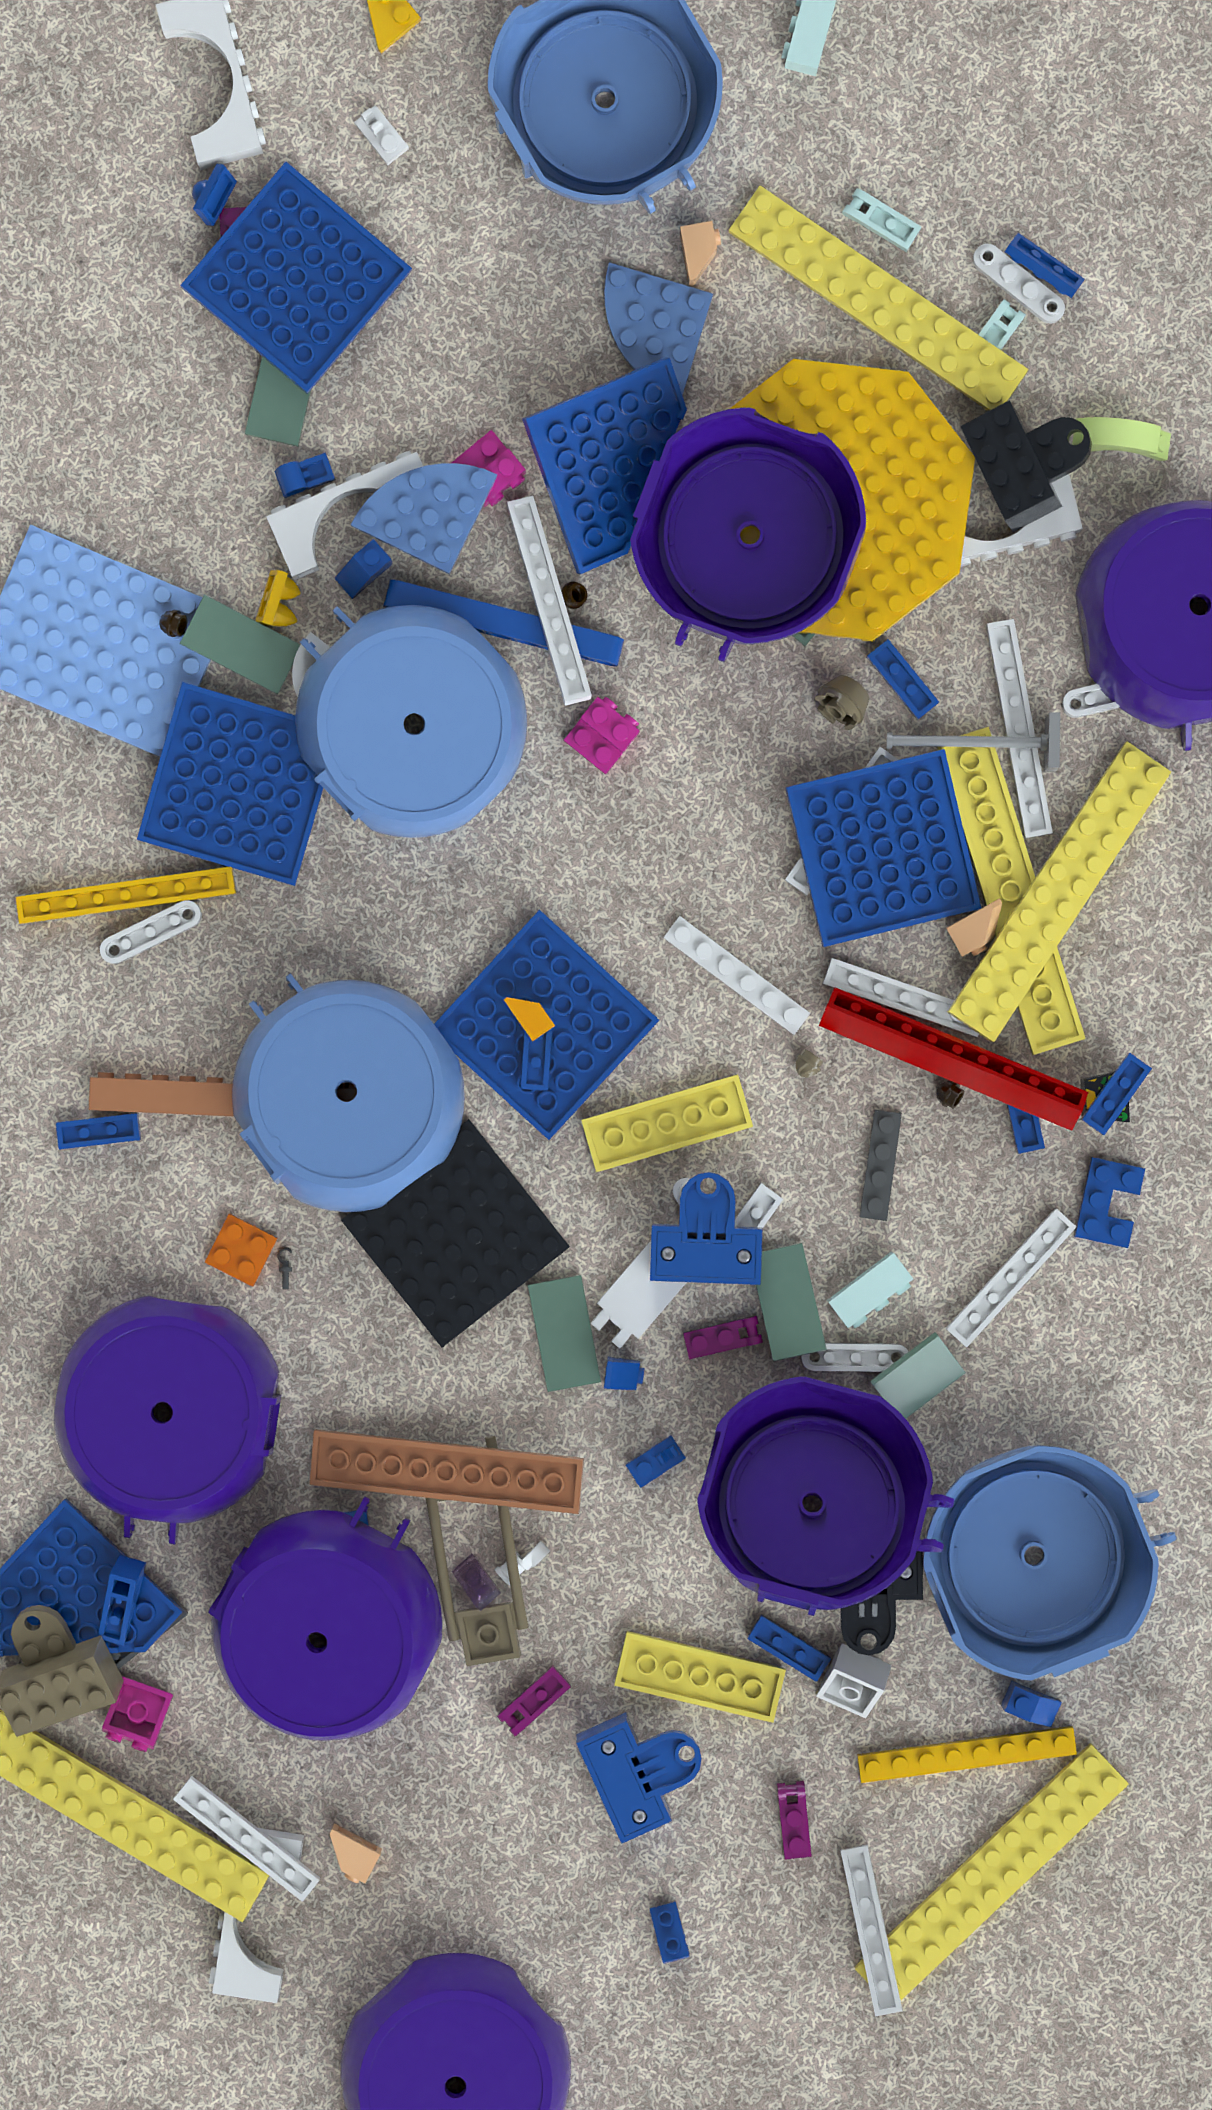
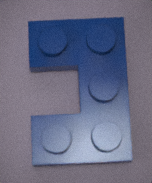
M1091 1157L1074 1237L1129 1248L1134 1222L1110 1217L1108 1212L1113 1190L1140 1195L1145 1168Z

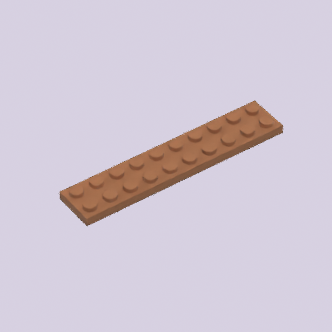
M316 1429L313 1434L310 1485L579 1514L584 1458Z

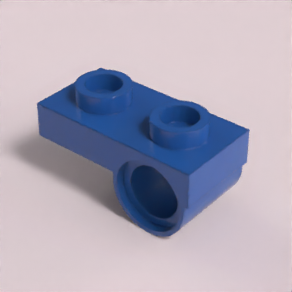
M326 452L301 462L293 461L283 464L274 471L284 498L336 480Z
M672 1902L650 1908L663 1964L690 1957L677 1903Z

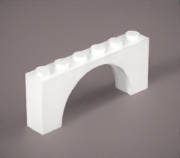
M170 0L156 4L162 31L166 39L188 37L203 41L219 51L232 70L233 90L225 112L210 128L191 136L200 170L214 167L216 164H225L263 154L261 145L266 144L262 127H256L255 119L259 118L255 101L250 102L247 92H251L252 87L249 76H243L241 66L245 65L241 48L236 49L234 40L239 38L235 23H229L227 13H231L229 0Z
M411 451L401 453L395 457L396 461L387 465L386 462L378 463L370 468L371 471L364 475H361L360 472L352 474L346 478V482L338 486L335 483L323 487L321 493L311 497L310 494L296 499V504L286 508V505H281L270 511L271 515L266 516L294 580L319 570L315 556V538L318 526L327 511L335 503L347 496L365 492L375 493L395 477L412 469L423 467L417 452L412 454Z
M1068 474L1052 482L1063 507L1026 525L1014 535L1001 540L982 541L965 536L961 567L971 564L970 559L981 557V561H987L997 558V553L1007 551L1008 555L1024 551L1023 546L1033 544L1034 548H1040L1049 545L1051 539L1060 538L1061 542L1077 538L1076 533H1079L1083 528L1070 475Z
M258 1828L292 1856L301 1861L304 1835ZM226 1912L225 1914L220 1913L217 1930H222L221 1940L215 1941L213 1957H218L217 1966L211 1968L209 1984H214L212 1993L277 2003L280 1996L284 1969L271 1966L252 1954L242 1941L237 1928L236 1918Z

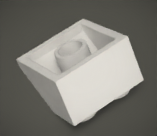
M842 1643L831 1660L816 1697L866 1718L885 1690L892 1665L870 1655L858 1654Z

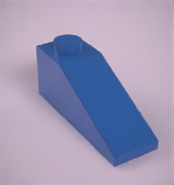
M119 1555L109 1575L98 1636L101 1635L103 1640L124 1646L142 1585L146 1562Z

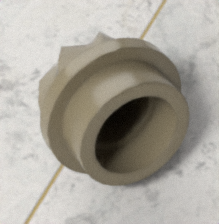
M805 1050L802 1055L799 1054L797 1056L795 1066L796 1071L801 1077H812L821 1071L819 1067L823 1061L810 1051Z

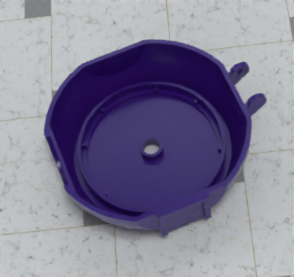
M753 408L727 409L697 419L667 440L660 461H653L633 517L636 525L630 540L635 564L647 590L672 618L682 623L675 640V645L681 647L684 641L687 640L690 629L693 628L725 640L723 646H720V655L718 656L719 661L725 662L734 643L753 645L787 638L810 627L835 606L846 588L866 529L865 504L859 482L851 465L840 449L826 435L820 432L816 434L805 433L775 423L760 415ZM755 526L760 530V538L754 544H746L741 540L740 533L745 527Z
M1206 500L1181 501L1152 507L1129 517L1119 524L1100 542L1091 554L1081 573L1075 594L1087 671L1093 681L1100 686V690L1112 702H1116L1120 709L1131 716L1165 729L1181 727L1180 736L1184 751L1192 749V725L1212 722V501ZM1200 597L1206 601L1208 608L1205 615H1196L1190 610L1189 602L1192 598Z
M143 1296L127 1301L111 1309L92 1323L76 1340L65 1358L58 1382L54 1409V1429L61 1455L76 1481L90 1496L109 1510L124 1516V1538H131L132 1532L135 1531L134 1518L170 1523V1530L168 1531L169 1544L176 1545L179 1523L200 1521L228 1509L246 1496L264 1476L267 1457L273 1454L282 1396L276 1394L280 1373L269 1348L258 1333L240 1316L224 1306L187 1303L154 1296ZM160 1402L168 1403L173 1410L172 1418L167 1422L158 1421L154 1416V1407Z
M794 1377L768 1384L752 1392L733 1406L720 1420L716 1427L714 1442L697 1503L701 1524L713 1552L737 1581L758 1593L757 1601L764 1602V1599L809 1610L808 1615L814 1616L816 1609L834 1610L844 1608L877 1595L902 1575L914 1560L916 1551L943 1552L944 1544L936 1539H920L927 1507L952 1508L955 1500L946 1495L930 1494L933 1476L925 1449L909 1422L889 1402L880 1396L808 1377ZM807 1496H816L821 1500L822 1508L815 1513L808 1512L803 1507V1499Z
M364 1496L354 1517L335 1510L305 1511L280 1518L261 1528L249 1548L244 1546L231 1566L232 1571L208 1611L213 1616L211 1619V1635L214 1653L221 1673L230 1690L239 1702L260 1721L291 1736L320 1741L342 1740L369 1733L385 1725L407 1708L442 1640L441 1605L433 1580L417 1554L410 1547L400 1542L411 1520L405 1518L402 1520V1524L399 1523L396 1528L398 1532L394 1539L359 1521L363 1512L366 1513L369 1508L367 1504L370 1503V1499ZM313 1632L322 1633L327 1639V1645L322 1648L314 1647L309 1641V1635Z
M469 1953L432 1955L412 1962L355 2013L347 2030L342 2048L340 2063L342 2095L346 2110H565L571 2080L569 2043L562 2023L555 2021L538 2005L520 1981L516 1971L509 1965L492 1958ZM461 2077L466 2083L463 2091L451 2093L445 2084L449 2078Z

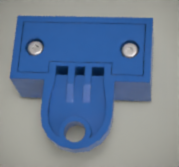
M711 1172L700 1173L688 1180L682 1189L680 1197L679 1225H652L650 1281L761 1285L763 1228L735 1227L736 1199L734 1189L729 1181L720 1174ZM705 1178H711L716 1182V1190L711 1194H706L701 1190L700 1185Z
M626 1712L576 1735V1744L621 1844L672 1821L671 1811L664 1794L686 1785L696 1777L700 1770L702 1757L699 1745L693 1737L683 1731L671 1730L639 1742ZM684 1746H690L694 1750V1756L689 1760H684L679 1756V1750Z

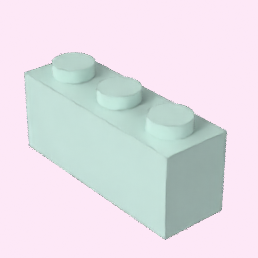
M836 0L796 1L795 6L800 7L798 17L792 16L788 32L793 33L791 43L785 42L781 57L786 59V69L816 77Z
M891 1251L827 1301L847 1328L852 1325L854 1328H857L868 1319L866 1315L873 1309L878 1312L888 1305V1298L894 1293H897L899 1296L911 1287L909 1282L913 1280V1277Z

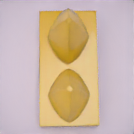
M270 570L255 619L256 622L265 626L273 625L279 627L289 626L298 622L294 613L287 606L279 602L280 599L288 600L301 594L297 584L287 576L288 573L281 570Z

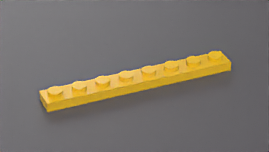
M223 867L17 896L15 898L19 924L232 895L236 894L233 868Z
M1073 1726L862 1753L857 1754L860 1781L861 1783L1077 1755Z

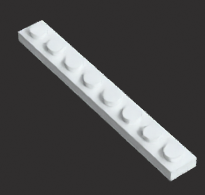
M529 496L508 501V513L564 705L590 700L592 694L534 497Z
M1014 619L987 623L986 629L1006 737H1035ZM1008 748L1024 839L1052 834L1038 749Z

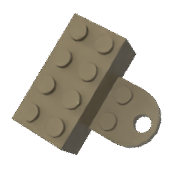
M30 1606L18 1614L12 1625L11 1636L23 1663L3 1669L0 1675V1706L16 1737L116 1703L124 1680L101 1635L76 1644L63 1617L57 1611L47 1606ZM35 1616L40 1620L41 1624L31 1625L27 1621V1617Z

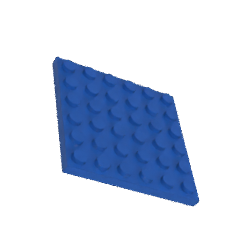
M285 162L180 286L308 394L411 273L412 268L295 168Z
M182 682L137 840L295 886L323 792V787L312 777L315 772L300 755L296 737L295 715Z
M945 749L785 787L822 947L981 909Z
M539 909L434 1025L453 1052L542 1135L550 1140L659 1022V1019ZM506 997L540 1003L543 1008L553 1009V1023L555 1026L552 1028L548 1091L521 1089L524 1028L505 1003L504 999Z

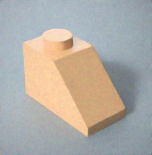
M712 221L680 226L679 233L689 286L696 284L716 255L717 246L721 245L719 229H714Z
M1000 898L946 928L962 957L970 952L974 957L988 949L986 943L994 939L1002 907Z
M334 1823L330 1831V1837L340 1870L345 1873L344 1876L350 1881L366 1883L381 1855L382 1848Z

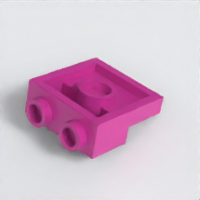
M492 430L451 462L483 468L497 474L495 483L483 505L484 508L488 504L491 506L496 505L503 499L504 495L502 493L509 487L515 489L525 480L523 475L526 474V469Z
M597 697L563 741L606 775L638 736L640 730L636 728L639 723L630 715L626 714L622 717L615 711L618 706L609 698L605 697L601 700Z
M122 1676L124 1680L116 1703L111 1704L102 1726V1732L107 1733L105 1738L111 1741L121 1743L122 1739L132 1742L131 1747L142 1752H147L148 1748L154 1750L173 1694Z

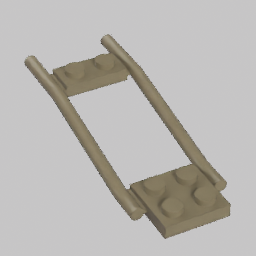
M495 1436L485 1437L487 1448L498 1449ZM426 1498L449 1641L462 1640L466 1666L520 1658L521 1650L517 1629H527L529 1626L524 1606L509 1507L498 1506L513 1602L454 1612L437 1501L446 1500Z

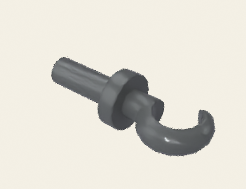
M284 1247L278 1251L277 1258L282 1263V1267H279V1272H282V1289L288 1290L289 1272H292V1267H289V1261L281 1259V1253L284 1250L292 1253V1250Z

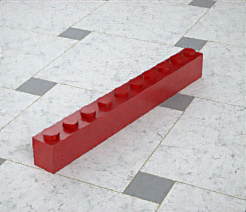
M834 987L819 1023V1026L1071 1131L1083 1111L1089 1092L836 987Z

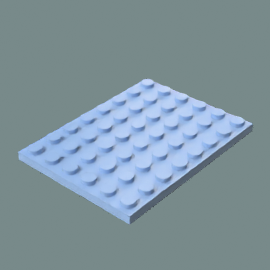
M30 525L0 595V689L161 757L182 682L200 687L211 660L179 644L184 634L182 636L170 637L160 629V619L166 611L179 610L181 614L187 616L188 628L203 597Z

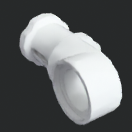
M539 1541L536 1547L524 1557L516 1552L519 1575L524 1570L535 1567L550 1552V1549L542 1541ZM505 1562L501 1567L497 1566L495 1571L510 1586L507 1562Z

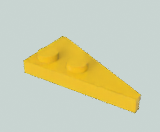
M367 0L378 50L381 54L421 21V17L407 0Z

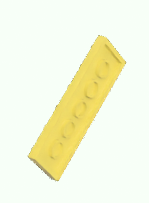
M738 1074L581 1120L596 1172L753 1127Z
M626 1631L614 1686L774 1723L786 1668Z

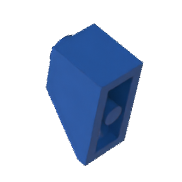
M372 539L348 561L334 579L353 599L392 566L393 562L380 545Z
M608 1356L604 1389L636 1390L637 1384H643L645 1368L640 1367V1361Z
M1011 1680L1001 1706L1005 1712L1028 1722L1052 1727L1062 1702Z

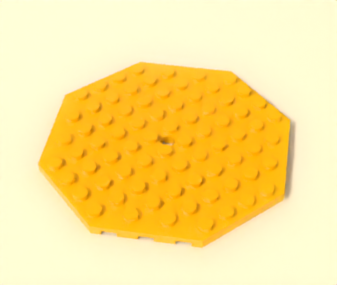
M792 359L730 408H753L760 415L775 423L805 433H823L846 457L862 491L866 513V529L846 588L839 601L828 613L799 633H812L873 642L960 574L975 457L909 372ZM755 526L745 527L740 533V538L746 544H754L760 538V530Z

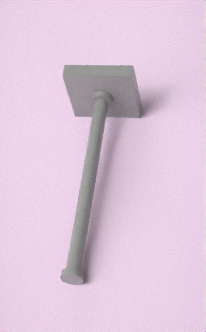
M1048 713L1045 717L1044 734H1041V737L893 735L892 732H887L886 748L892 749V746L1040 748V751H1044V772H1056L1060 767V713Z

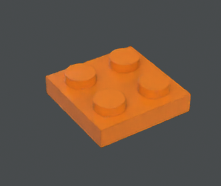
M228 1214L204 1263L254 1287L278 1237L232 1214Z

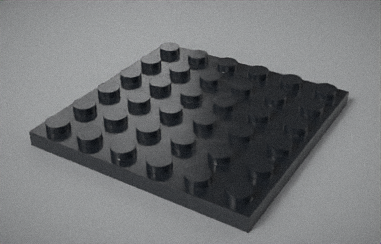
M470 1119L461 1125L456 1141L444 1162L416 1179L384 1206L366 1211L350 1212L341 1220L441 1348L570 1247Z

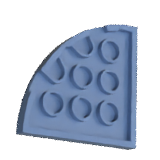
M609 262L604 289L605 310L611 335L617 348L634 371L665 357L670 358L683 396L713 294Z
M457 463L433 464L412 469L388 481L379 488L357 512L351 527L450 575L495 483L497 474L483 468Z

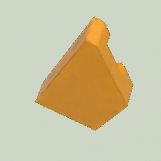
M508 997L504 999L532 1041L555 1026L540 1003Z

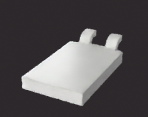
M651 1241L597 1302L603 1309L591 1322L599 1331L609 1319L617 1325L620 1331L611 1341L619 1348L624 1345L631 1334L639 1339L687 1283L650 1281Z

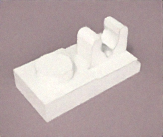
M377 106L371 109L368 108L354 122L387 165L391 164L409 149V146Z

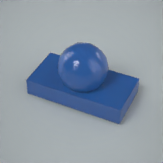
M216 164L209 179L198 181L192 190L193 200L195 201L193 210L208 226L215 225L237 183L236 179L223 164Z

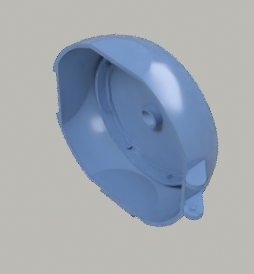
M539 0L528 7L519 5L511 12L503 24L492 50L488 70V93L495 109L496 128L499 134L505 133L521 160L522 173L525 178L532 176L548 190L562 197L588 204L613 205L638 200L649 214L656 211L653 204L654 200L649 195L664 188L675 179L679 178L689 191L696 188L693 178L687 169L697 160L713 132L722 100L723 79L721 62L685 0ZM602 92H609L615 97V102L609 108H601L596 104V96Z
M419 605L393 606L367 613L354 624L336 606L333 609V613L337 615L336 618L340 623L343 621L350 628L322 656L314 649L316 646L312 642L308 643V640L304 638L300 641L305 649L316 659L304 675L299 689L295 715L299 752L302 759L315 772L312 776L313 779L342 806L353 821L359 818L372 831L395 837L417 838L440 835L462 827L506 787L514 777L523 756L527 734V709L517 673L466 619L446 610ZM415 713L423 718L424 727L417 734H411L404 728V719L409 714Z
M290 973L286 976V981L289 982L288 986L291 990L294 989L298 994L281 1004L267 1016L263 1014L262 1011L264 1009L261 1005L257 1006V1002L253 1000L249 1003L261 1021L254 1027L243 1045L233 1076V1115L244 1130L239 1135L249 1145L271 1175L272 1180L277 1185L282 1182L294 1199L329 1211L357 1212L380 1208L400 1191L435 1166L444 1162L448 1157L458 1136L464 1113L465 1091L460 1062L430 1018L417 1002L407 995L381 984L360 980L323 982L303 990ZM343 1082H350L357 1089L356 1097L349 1102H343L337 1097L336 1090Z
M1026 1446L999 1454L973 1466L951 1485L944 1495L955 1500L954 1506L952 1508L937 1507L932 1515L926 1534V1539H936L944 1544L943 1552H924L923 1568L953 1642L973 1660L994 1672L1012 1678L1032 1681L1049 1673L1053 1677H1057L1110 1656L1108 1650L1129 1642L1142 1625L1154 1598L1159 1567L1154 1547L1169 1544L1175 1541L1177 1537L1175 1532H1165L1149 1537L1137 1507L1138 1503H1150L1159 1497L1158 1489L1132 1494L1129 1485L1119 1475L1103 1463L1087 1455L1056 1446ZM1031 1546H1038L1043 1550V1558L1037 1564H1028L1024 1557L1025 1551Z

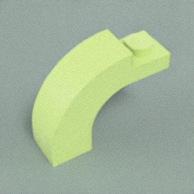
M1076 418V420L1082 422L1090 433L1092 441L1091 451H1125L1158 461L1168 460L1171 433L1161 430V426L1121 418ZM1080 432L1074 433L1072 445L1080 444L1084 435Z

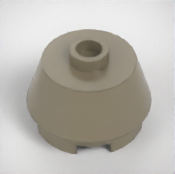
M840 675L821 686L814 700L819 701L820 706L817 709L829 722L833 724L837 720L845 724V730H852L856 724H860L863 721L869 703V695L857 681L848 676Z

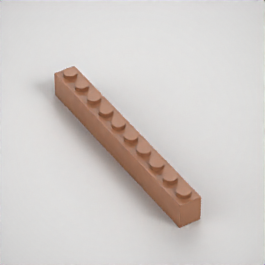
M98 1072V1078L90 1077L89 1110L234 1116L232 1108L233 1084L223 1083V1078L207 1077L206 1082H196V1076H179V1081H168L169 1075H152V1080H142L141 1074L125 1073V1079L114 1078V1073ZM343 1083V1087L336 1090L337 1097L343 1102H349L357 1095V1089L352 1083Z

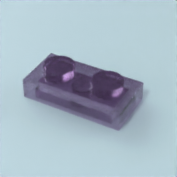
M472 1553L451 1571L475 1607L480 1611L501 1594L480 1561Z

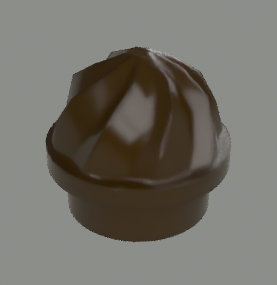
M572 581L562 587V596L568 608L577 609L586 602L588 593L584 585Z
M179 610L166 611L161 616L159 625L160 629L170 637L182 636L187 629L188 620L187 616L181 614Z
M947 1081L937 1087L936 1095L942 1106H949L954 1109L962 1100L965 1091L960 1088V1084Z

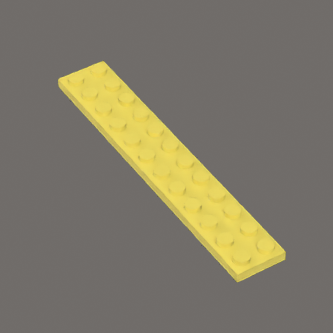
M762 186L758 187L729 229V233L988 411L1007 402L1029 370Z
M989 727L960 736H991ZM937 747V750L945 749L967 847L985 905L999 898L1002 901L995 931V937H997L1036 878L995 747ZM1056 947L1017 1007L1032 1055L1086 1039L1059 951Z
M1128 741L1124 742L947 1011L949 1014L990 1042H995L1171 774L1170 770Z
M0 1709V1776L243 1923L267 1882L268 1874L237 1851L39 1732L33 1731L16 1737L5 1713Z
M1091 1743L887 1935L901 2000L1129 1785ZM862 1959L854 1968L868 1983L864 1960Z

